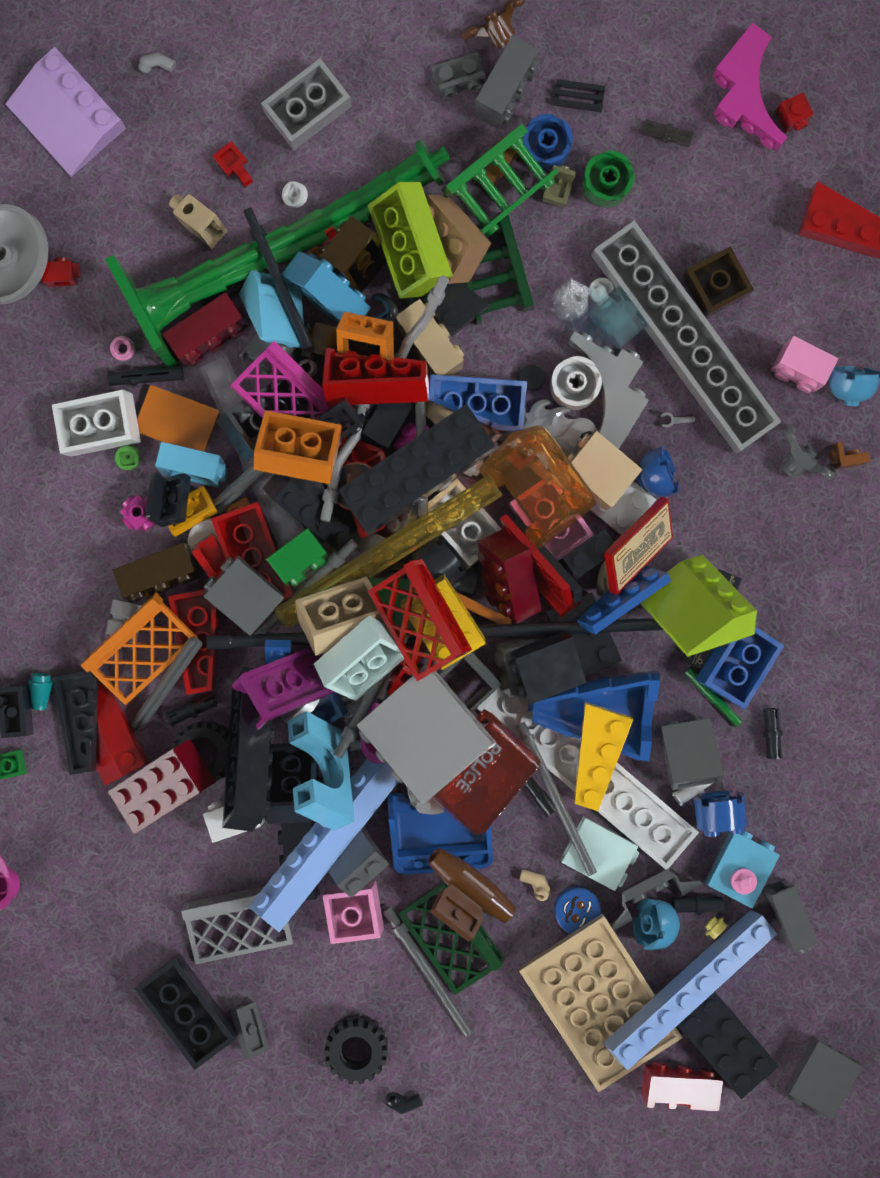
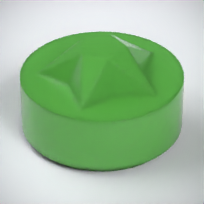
M132 444L120 446L115 454L116 464L124 470L136 468L141 459L139 449Z

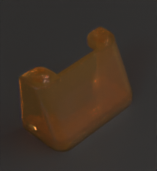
M539 425L511 433L478 469L488 484L496 487L506 485L532 522L526 528L525 533L526 537L537 549L545 546L596 505V497L552 435Z

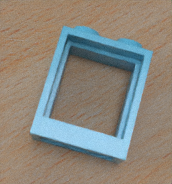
M161 442L155 467L164 476L170 477L185 473L191 477L190 482L220 488L221 482L225 483L228 475V468H225L226 464L220 455Z

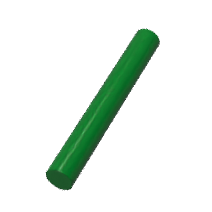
M692 667L684 672L734 727H737L742 722L718 694L695 680L698 673Z

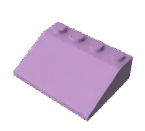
M55 47L34 65L6 103L9 109L71 177L126 129L121 119Z

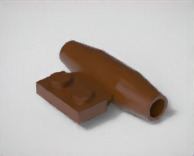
M440 847L430 855L427 863L448 885L447 888L440 891L430 912L467 941L473 940L483 921L482 912L503 923L512 918L516 911L514 904L497 885L473 866Z

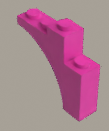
M752 23L714 71L713 77L715 82L721 88H728L730 91L719 103L713 114L721 125L729 126L732 129L739 121L741 127L747 133H754L758 136L766 148L778 151L787 139V136L770 118L764 106L759 86L761 60L772 37Z

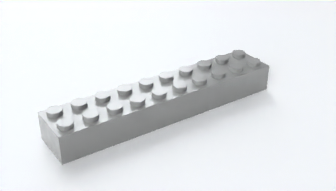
M635 220L593 250L591 256L608 280L612 282L621 298L735 454L781 423V420Z

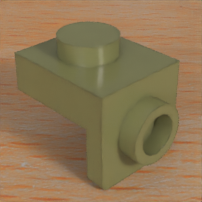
M552 165L550 172L556 168L559 173L553 177L555 182L544 190L542 202L565 208L576 172L564 165Z

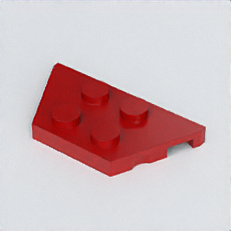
M422 640L419 651L424 652L427 646ZM412 641L409 648L414 649L415 642ZM418 655L417 664L422 656ZM405 659L397 665L389 679L388 684L391 685L387 692L389 696L401 687L412 674Z

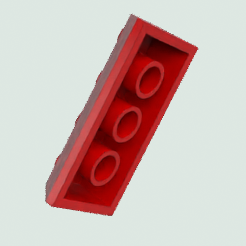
M259 502L211 519L226 560L229 557L233 559L238 554L283 593L284 599L294 594L291 585L287 587L266 560L278 550Z

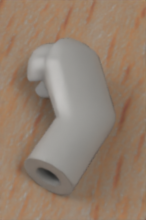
M155 52L142 55L139 59L138 68L143 73H149L152 67L159 66L172 72L176 66V61Z

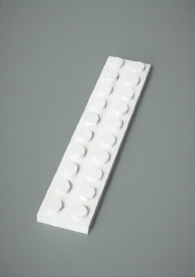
M500 688L477 707L478 710L528 752L525 744H521L520 740L522 738L516 725L525 721L531 735L534 734L536 738L534 742L547 769L575 792L581 739L576 737L570 738L533 723L532 712H528V702L526 699L520 698V696L509 697ZM616 764L598 812L667 870L699 832L621 765Z

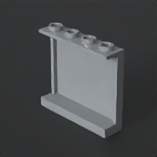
M428 664L420 669L421 673L427 670ZM437 671L420 681H416L414 676H412L357 724L361 730L359 731L361 738L368 744L372 743L377 749L375 751L377 757L383 763L387 762L392 767V774L395 779L400 783L404 782L410 789L408 791L410 797L416 803L421 802L422 805L428 803L434 795L486 750H489L497 743Z

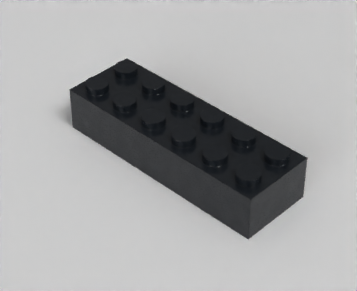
M466 404L338 491L366 533L370 536L494 453L496 446L468 404Z
M244 667L238 675L237 679L243 673L253 670L255 668ZM233 687L231 689L222 828L252 832L258 824H261L262 819L268 815L270 810V801L266 799L267 791L270 790L271 776L268 775V767L271 766L273 753L269 751V745L273 740L274 728L271 727V720H268L257 730L256 724L260 717L259 712L248 694L234 690Z

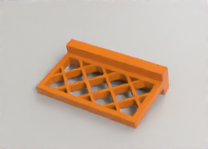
M157 593L89 654L80 665L87 673L91 671L124 705L130 702L167 668L186 644V642L184 644H172V631L183 632L189 639L192 636L197 637L162 602L163 599ZM160 611L169 618V627L154 626V617ZM151 620V626H145ZM139 630L151 631V643H137V632ZM154 631H169V644L154 643ZM121 647H133V660L119 659V649ZM137 647L151 648V660H137ZM154 648H169V658L165 661L154 660ZM115 654V659H109ZM104 663L115 664V676H105L99 668ZM119 664H133V677L119 676ZM137 665H151V674L148 677H137ZM154 665H160V666L154 671ZM119 681H133V691L126 696L119 689Z

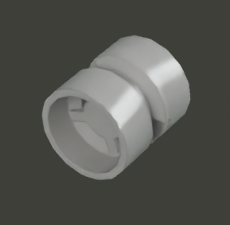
M113 599L110 609L113 618L108 620L105 633L111 635L142 605Z

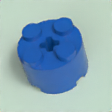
M542 114L533 118L526 127L528 132L523 136V144L545 172L550 171L552 165H563L569 157L573 141L570 126L566 121L552 114ZM543 140H546L547 143H551V145L547 146L546 144H542Z
M715 791L703 793L702 799L695 796L694 805L697 829L704 831V835L707 837L718 836L720 832L729 831L731 834L744 833V827L747 826L744 793L736 791L737 796H730V791Z

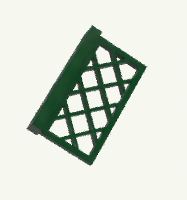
M442 881L438 886L399 911L398 915L451 991L456 995L491 971H496L502 967L505 958L482 925H480L474 939L470 940L471 949L467 951L456 948L458 936H462L454 930L442 928L443 921H439V927L425 924L426 913H431V908H428L429 898L436 893L439 895L440 891L448 887ZM413 909L423 911L422 922H412L407 913ZM424 929L438 932L436 944L428 943L423 939ZM441 933L455 935L453 947L439 945ZM438 950L452 952L450 964L440 963L437 959ZM455 953L469 956L467 968L453 965ZM472 957L482 958L487 967L481 971L470 969ZM452 970L466 973L465 981L458 986L451 979Z

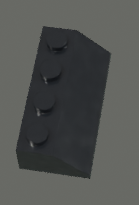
M274 474L263 487L264 491L275 503L329 545L339 551L350 539L356 536L357 526L352 512L345 510L337 503H334L330 522L320 520L324 504L322 497L328 484Z

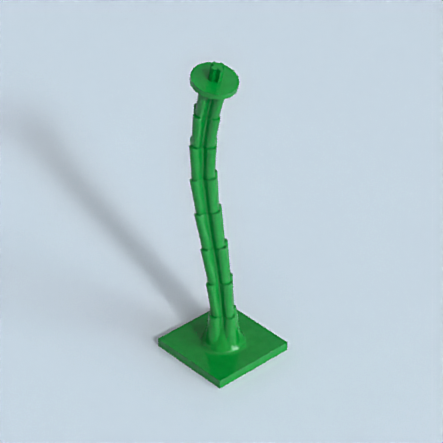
M419 140L415 142L417 151L389 172L387 170L357 191L351 190L320 210L318 208L286 227L282 225L269 232L265 238L276 263L279 264L290 260L299 251L303 252L328 240L324 231L333 226L337 233L341 223L347 221L350 216L361 223L369 221L368 217L371 216L368 204L398 182H421L422 187L433 181L439 186L445 184L446 180L439 166L449 161L450 157L444 146L431 153L426 144ZM247 241L214 260L208 259L177 278L172 276L137 288L132 277L114 255L104 259L152 349L167 366L177 364L161 333V330L167 324L191 307L190 304L227 290L226 286L247 279L251 270L263 273V269L268 268L256 241L251 243Z

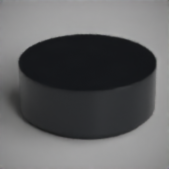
M528 365L522 369L519 380L527 381V390H536L543 384L544 373L540 367Z

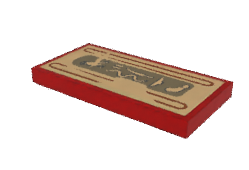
M660 497L604 552L610 593L617 595L673 539L668 498Z

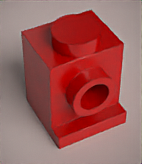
M63 257L54 258L53 262L48 260L42 276V282L47 287L77 285V278H80L81 275L80 265Z

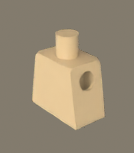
M176 194L170 200L169 206L174 209L173 214L180 223L211 249L226 234L227 229L217 215L190 194L186 195L185 198Z

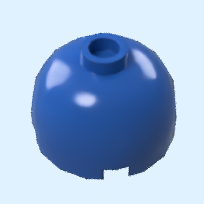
M664 446L647 452L639 463L642 471L636 477L638 485L645 487L648 493L656 497H667L679 493V481L674 483L673 480L675 478L674 472H677L668 450H664Z

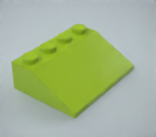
M704 555L679 562L667 571L671 582L640 603L687 657L752 636L755 633L757 610Z

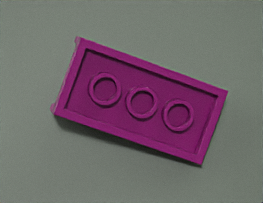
M312 647L245 672L232 685L233 689L248 694L260 714L256 724L257 730L268 720L335 692L324 687L314 666V663L324 653L315 656Z

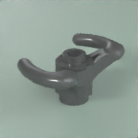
M784 424L782 433L788 440L790 453L783 459L782 469L792 479H795L797 476L800 478L806 471L821 474L826 480L833 481L837 477L834 466L832 464L821 466L816 463L817 459L815 457L818 454L809 444L805 446L799 444L795 434L796 427L792 424Z

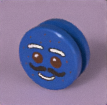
M571 886L564 889L557 896L554 903V914L561 928L568 933H573L601 915V905L595 894L588 888Z

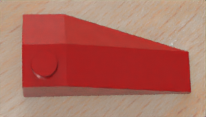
M98 679L96 769L106 786L150 762L117 697Z

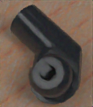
M390 1092L386 1096L387 1106L401 1114L423 1106L419 1093L409 1098L395 1092Z

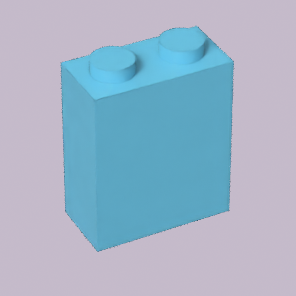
M746 831L741 834H731L729 832L704 882L715 890L753 909L780 855L774 852L775 846L764 840H761L760 844L751 840L753 835ZM747 868L755 874L757 885L751 893L740 894L732 888L730 878L736 869Z

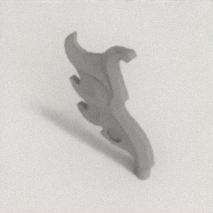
M544 399L536 402L529 413H526V409H524L522 431L525 428L529 432L532 430L536 431L543 440L541 443L544 448L561 453L566 457L571 452L575 455V449L582 434L589 431L592 433L596 432L595 424L591 420L586 418L567 419L564 414L570 412V408L558 407L553 410H546L545 406L550 404V400ZM499 430L503 434L499 441L509 444L522 431Z

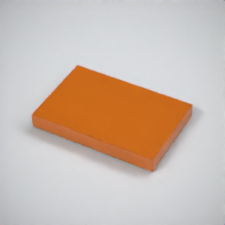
M150 385L137 419L139 434L164 443L206 452L221 411Z

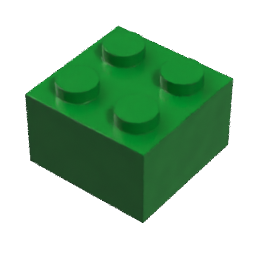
M307 528L266 560L287 587L291 584L295 587L306 579L304 574L310 569H313L314 572L320 569L326 563L325 558L328 556Z

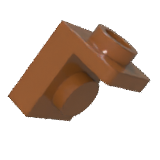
M842 441L834 443L829 451L831 463L835 464L836 469L860 466L871 462L870 453H861V449L846 451L845 456Z

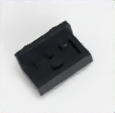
M157 472L152 473L146 518L160 527L185 522L191 477L182 473L164 478Z

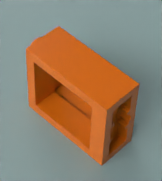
M349 312L343 313L336 329L338 353L345 354L346 351H349V339L379 345L380 355L383 359L392 360L394 358L392 321Z

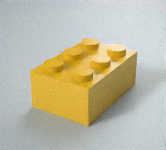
M445 574L434 581L470 644L472 651L443 666L442 670L486 644L484 635ZM408 597L401 600V608H406ZM414 597L411 611L422 614L423 603L420 599ZM410 615L409 620L418 632L421 618ZM426 620L423 633L434 637L436 627L433 622ZM422 638L431 653L433 641ZM438 643L436 656L443 659L450 656L451 654L446 645Z

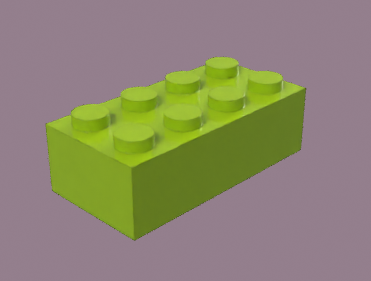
M398 182L368 204L399 298L421 297L436 286L440 276H445L448 279L453 276L421 182Z

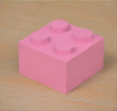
M792 336L783 344L771 371L775 373L774 376L784 382L790 380L796 383V387L803 392H816L825 386L839 358L796 336Z
M370 881L352 898L338 886L327 887L323 894V901L331 944L381 937L384 925L376 881Z

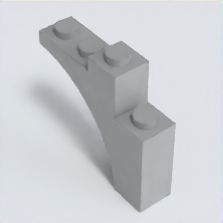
M574 331L568 344L583 357L591 360L596 365L602 378L603 416L599 433L619 449L649 401L645 398L646 394L635 387L633 389L628 387L643 361L639 359V354L630 349L627 351L622 349L616 357L613 355L614 351L605 345L598 346L592 342L593 338L588 334Z

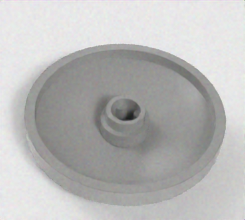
M0 204L1 305L16 302L27 296L41 280L48 261V241L42 225L31 213L10 204Z

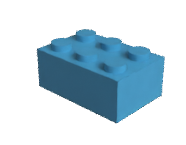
M299 251L282 272V276L326 317L338 324L344 312L365 316L371 308L364 302L366 297L361 292L348 287L350 282L345 277L332 272L334 267L323 258L320 260L312 253L306 255Z

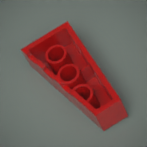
M817 181L811 188L798 235L880 259V217Z

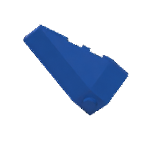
M429 374L430 401L453 411H457L468 404L479 422L497 430L522 431L527 381L510 378Z

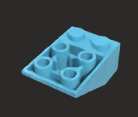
M251 270L239 296L259 338L267 343L275 341L290 348H303L272 276ZM283 278L304 324L302 295Z

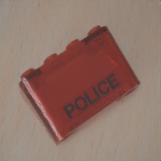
M483 709L476 719L480 723L486 719L489 721L484 728L497 743L489 750H486L431 798L452 820L476 835L482 834L490 828L540 766L539 756L493 713L486 709Z

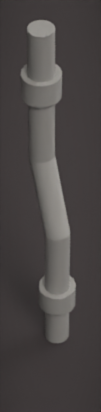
M440 276L436 286L430 290L427 297L428 303L422 316L405 336L398 353H395L394 357L407 359L412 344L429 324L437 306L442 303L445 297L444 291L449 282L447 277Z
M370 404L354 405V407H356L358 414L363 413L365 416ZM362 429L355 435H350L337 454L331 484H328L322 497L324 504L320 518L321 521L330 522L334 503H337L339 493L337 488L343 463L359 441Z

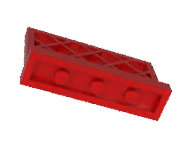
M507 514L501 517L503 530L530 548L538 592L562 618L581 602L573 604L570 586Z
M423 559L410 561L404 565V568L368 591L416 681L424 679L456 658L472 651L470 644ZM407 574L411 581L409 591L398 588L400 578ZM384 588L392 590L389 604L382 602L377 592ZM397 592L408 595L405 609L395 606ZM414 597L420 599L423 603L422 614L411 611ZM394 610L404 613L402 626L394 624L392 620ZM410 615L421 618L418 632L407 628ZM426 620L433 622L436 627L434 637L423 633ZM406 633L417 636L414 649L406 646L404 642ZM422 638L433 641L430 654L419 651ZM438 643L446 645L451 655L445 659L437 657ZM418 655L429 659L427 670L422 673L417 666Z

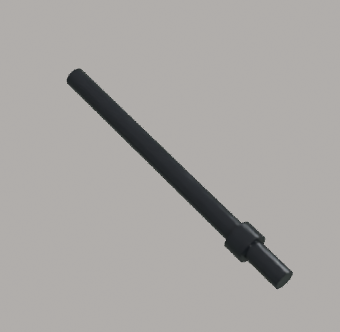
M252 207L247 208L243 213L250 227L249 233L260 249L303 349L307 350L313 347V344L265 238L267 235L263 225L259 224Z

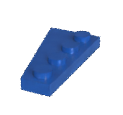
M645 566L617 595L610 593L608 590L577 620L580 628L596 635L671 582L668 573Z

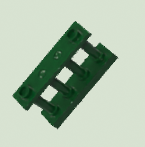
M508 214L497 223L499 229L491 234L502 235L504 244L501 245V248L487 251L480 264L504 258V260L509 259L511 268H508L507 272L475 281L470 280L465 285L472 291L510 281L511 283L515 282L517 292H514L512 296L488 302L491 306L481 314L513 305L522 306L523 312L533 310L534 308L533 298ZM481 314L475 318L476 325H480L482 322Z

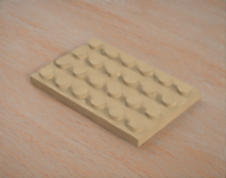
M603 913L518 968L598 1092L682 1039V1036L675 1027L629 1070L624 1068L603 1044L655 996Z

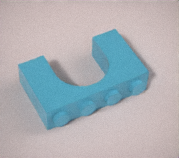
M307 711L287 721L289 743L307 752L315 759L324 779V784L311 779L293 788L295 812L334 831L355 822L348 751L346 750L342 759L333 754L343 737L341 735L342 730Z

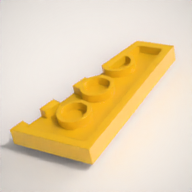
M588 702L584 703V718L574 793L575 804L599 811L633 722L632 717Z

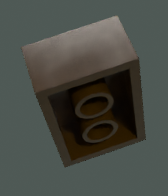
M352 216L347 221L341 223L336 236L332 241L325 244L320 255L321 258L328 261L334 267L332 272L336 275H342L350 282L348 287L352 290L356 289L363 293L387 261L375 232Z
M185 543L112 569L122 597L131 599V601L136 600V602L149 598V593L152 591L162 593L172 589L173 583L186 584L196 580L195 575L201 573L196 559L191 554L188 544Z

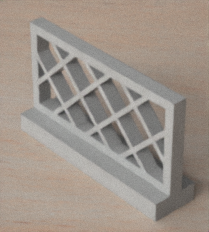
M265 886L183 904L181 913L183 921L185 920L195 964L293 944L289 921L282 928L285 930L286 938L276 940L270 936L274 929L272 926H270L266 933L255 927L260 918L258 915L252 924L239 917L243 910L250 909L248 907ZM226 914L233 918L227 929L215 922L219 915ZM201 919L209 925L204 933L201 934L193 928L192 921ZM236 921L248 928L242 938L230 931ZM212 926L224 933L218 943L206 937ZM251 930L263 937L259 944L252 945L245 941ZM226 936L239 942L235 949L227 950L221 946ZM202 940L214 947L211 954L200 956L198 946Z

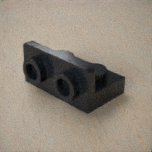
M345 397L315 417L314 420L340 424L341 444L343 437L348 434L353 436L363 428L365 416L363 413L358 414Z

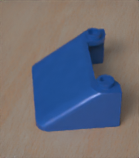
M487 785L470 788L467 793V802L455 803L452 808L434 815L422 814L414 806L410 807V800L405 793H389V827L393 863L396 872L402 875L435 873L427 861L438 847L463 859L475 869L486 868L492 864L493 848Z

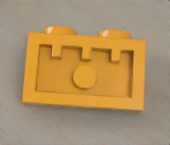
M204 486L194 489L189 493L185 522L168 526L174 537L218 513L211 495Z

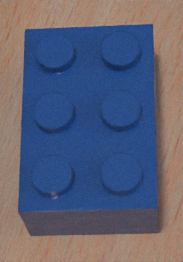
M755 627L754 635L714 648L695 680L735 706L746 709L784 645Z

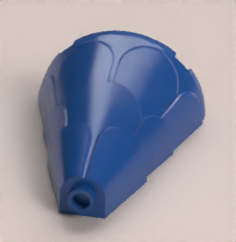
M659 671L637 672L588 681L585 684L531 705L528 703V712H532L533 723L570 738L576 737L578 739H581L582 736L581 730L585 702L633 718V722L620 754L636 760L649 761L652 744L651 724L654 702L658 700L660 674Z

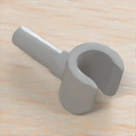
M663 413L661 417L667 416L671 418L670 424L661 425L666 429L671 428L674 424L695 422L694 416L673 417L670 413Z

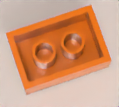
M265 410L254 450V470L331 484L340 445L341 425Z

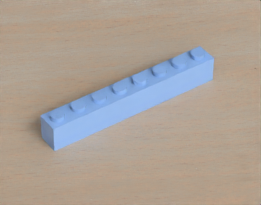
M366 759L358 771L351 777L355 822L335 831L316 822L248 907L278 932L282 930L397 785L398 781L392 774L393 769L387 762L377 764Z
M750 909L603 1044L624 1068L629 1070L774 938L777 933L763 915Z

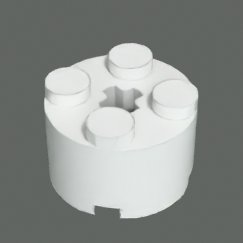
M581 356L570 357L558 364L550 380L552 398L560 406L570 408V410L586 408L597 397L601 389L602 378L596 365L591 360ZM576 378L578 379V384L582 386L573 388V384L570 382Z

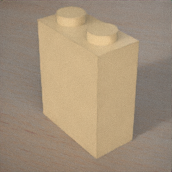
M596 431L591 435L586 433L577 444L580 448L575 455L571 452L563 461L567 466L564 472L567 473L569 480L604 510H608L616 504L642 469L599 432Z

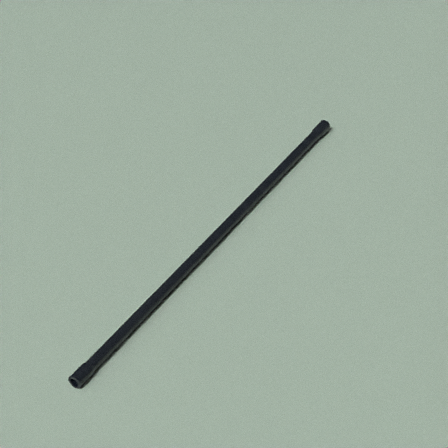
M654 618L617 619L598 633L663 630V628ZM578 621L477 625L484 637L554 635L562 631H566L569 634L590 633L581 629ZM304 632L251 634V636L249 634L207 635L208 650L264 647L265 640H291V645H310ZM411 634L408 641L416 640L417 636Z

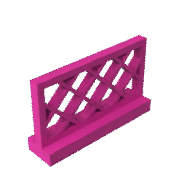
M275 341L230 385L262 418L265 410L260 406V397H273L274 410L266 411L292 416L309 415V419H314L313 415L318 416L331 407L326 404L323 388ZM263 359L272 366V375H259V363ZM254 369L255 375L249 374ZM243 379H255V392H246L239 384ZM259 379H272L273 393L260 392ZM277 380H286L290 384V393H277ZM278 397H291V411H278ZM295 398H304L308 402L309 411H296Z

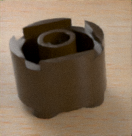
M304 321V326L313 347L307 350L296 347L295 351L299 353L298 359L321 360V365L324 366L326 348L335 349V353H338L337 328L317 322L315 327L308 326L309 321Z

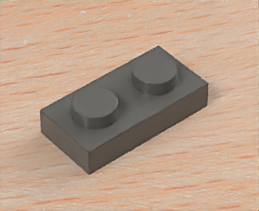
M251 1001L232 1009L231 1014L244 1059H250L269 1050L256 1001Z

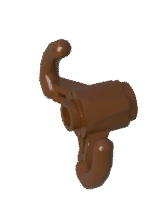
M525 0L507 1L500 13L495 10L485 17L486 22L483 25L468 26L462 30L460 37L463 40H468L474 36L489 37L494 46L497 45L498 49L503 48L515 33L510 24L514 8L522 6Z

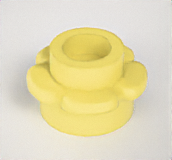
M715 916L711 918L704 926L707 929L705 935H710L713 939H716L728 926L723 921L724 918L720 917L717 919Z

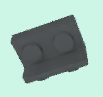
M478 52L431 66L439 97L446 96V98H451L458 95L461 90L468 88L470 91L477 90L486 82L487 75L483 71Z

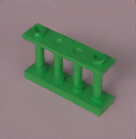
M523 124L513 130L441 190L447 198L454 193L456 197L459 196L483 226L480 231L486 234L487 237L499 229L497 225L499 221L540 187L544 191L555 182L553 177L559 173L555 168L546 174L525 147L522 136L528 131ZM509 147L512 150H516L539 180L529 190L504 159L506 156L503 152ZM489 163L498 166L521 196L511 205L507 203L485 174L487 171L484 168ZM471 178L475 182L478 180L502 211L492 221L467 191L468 186L465 183Z

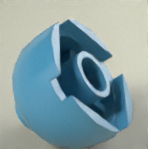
M835 366L829 376L831 392L836 398L844 400V405L859 406V402L869 400L876 393L879 386L880 371L863 367V370L853 369L855 366Z
M642 900L635 909L639 910L637 918L633 917L632 922L636 942L639 945H643L645 950L667 948L676 940L680 929L676 910L669 903L662 900Z

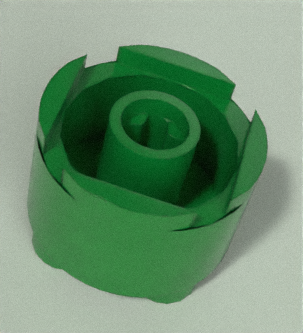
M605 151L591 158L585 169L582 186L585 196L593 204L599 207L613 208L627 198L635 179L629 159L617 151ZM607 176L612 178L610 182L605 181Z

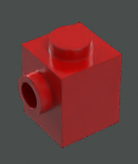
M804 92L781 102L775 111L785 133L804 129L809 125L808 122L814 115Z

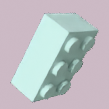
M368 616L351 632L341 638L334 647L324 653L314 663V666L324 687L356 701L402 662L404 657L386 624Z

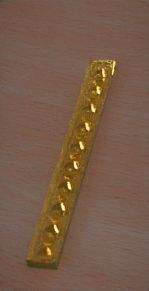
M487 475L276 607L274 611L277 617L287 629H290L299 623L295 600L366 576L370 579L502 496L491 476Z

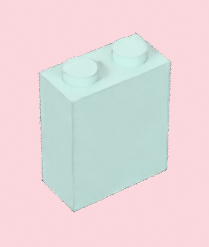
M583 816L576 829L597 873L591 876L587 875L571 840L560 860L563 864L615 891L617 886L622 887L627 878L625 871L629 864L633 865L639 855V852L636 851L638 846Z

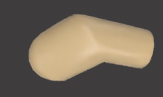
M522 869L519 881L532 885L537 900H547L550 895V887L545 876Z

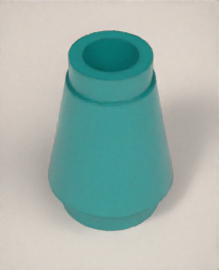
M31 673L30 679H28L31 709H47L53 684L51 674Z

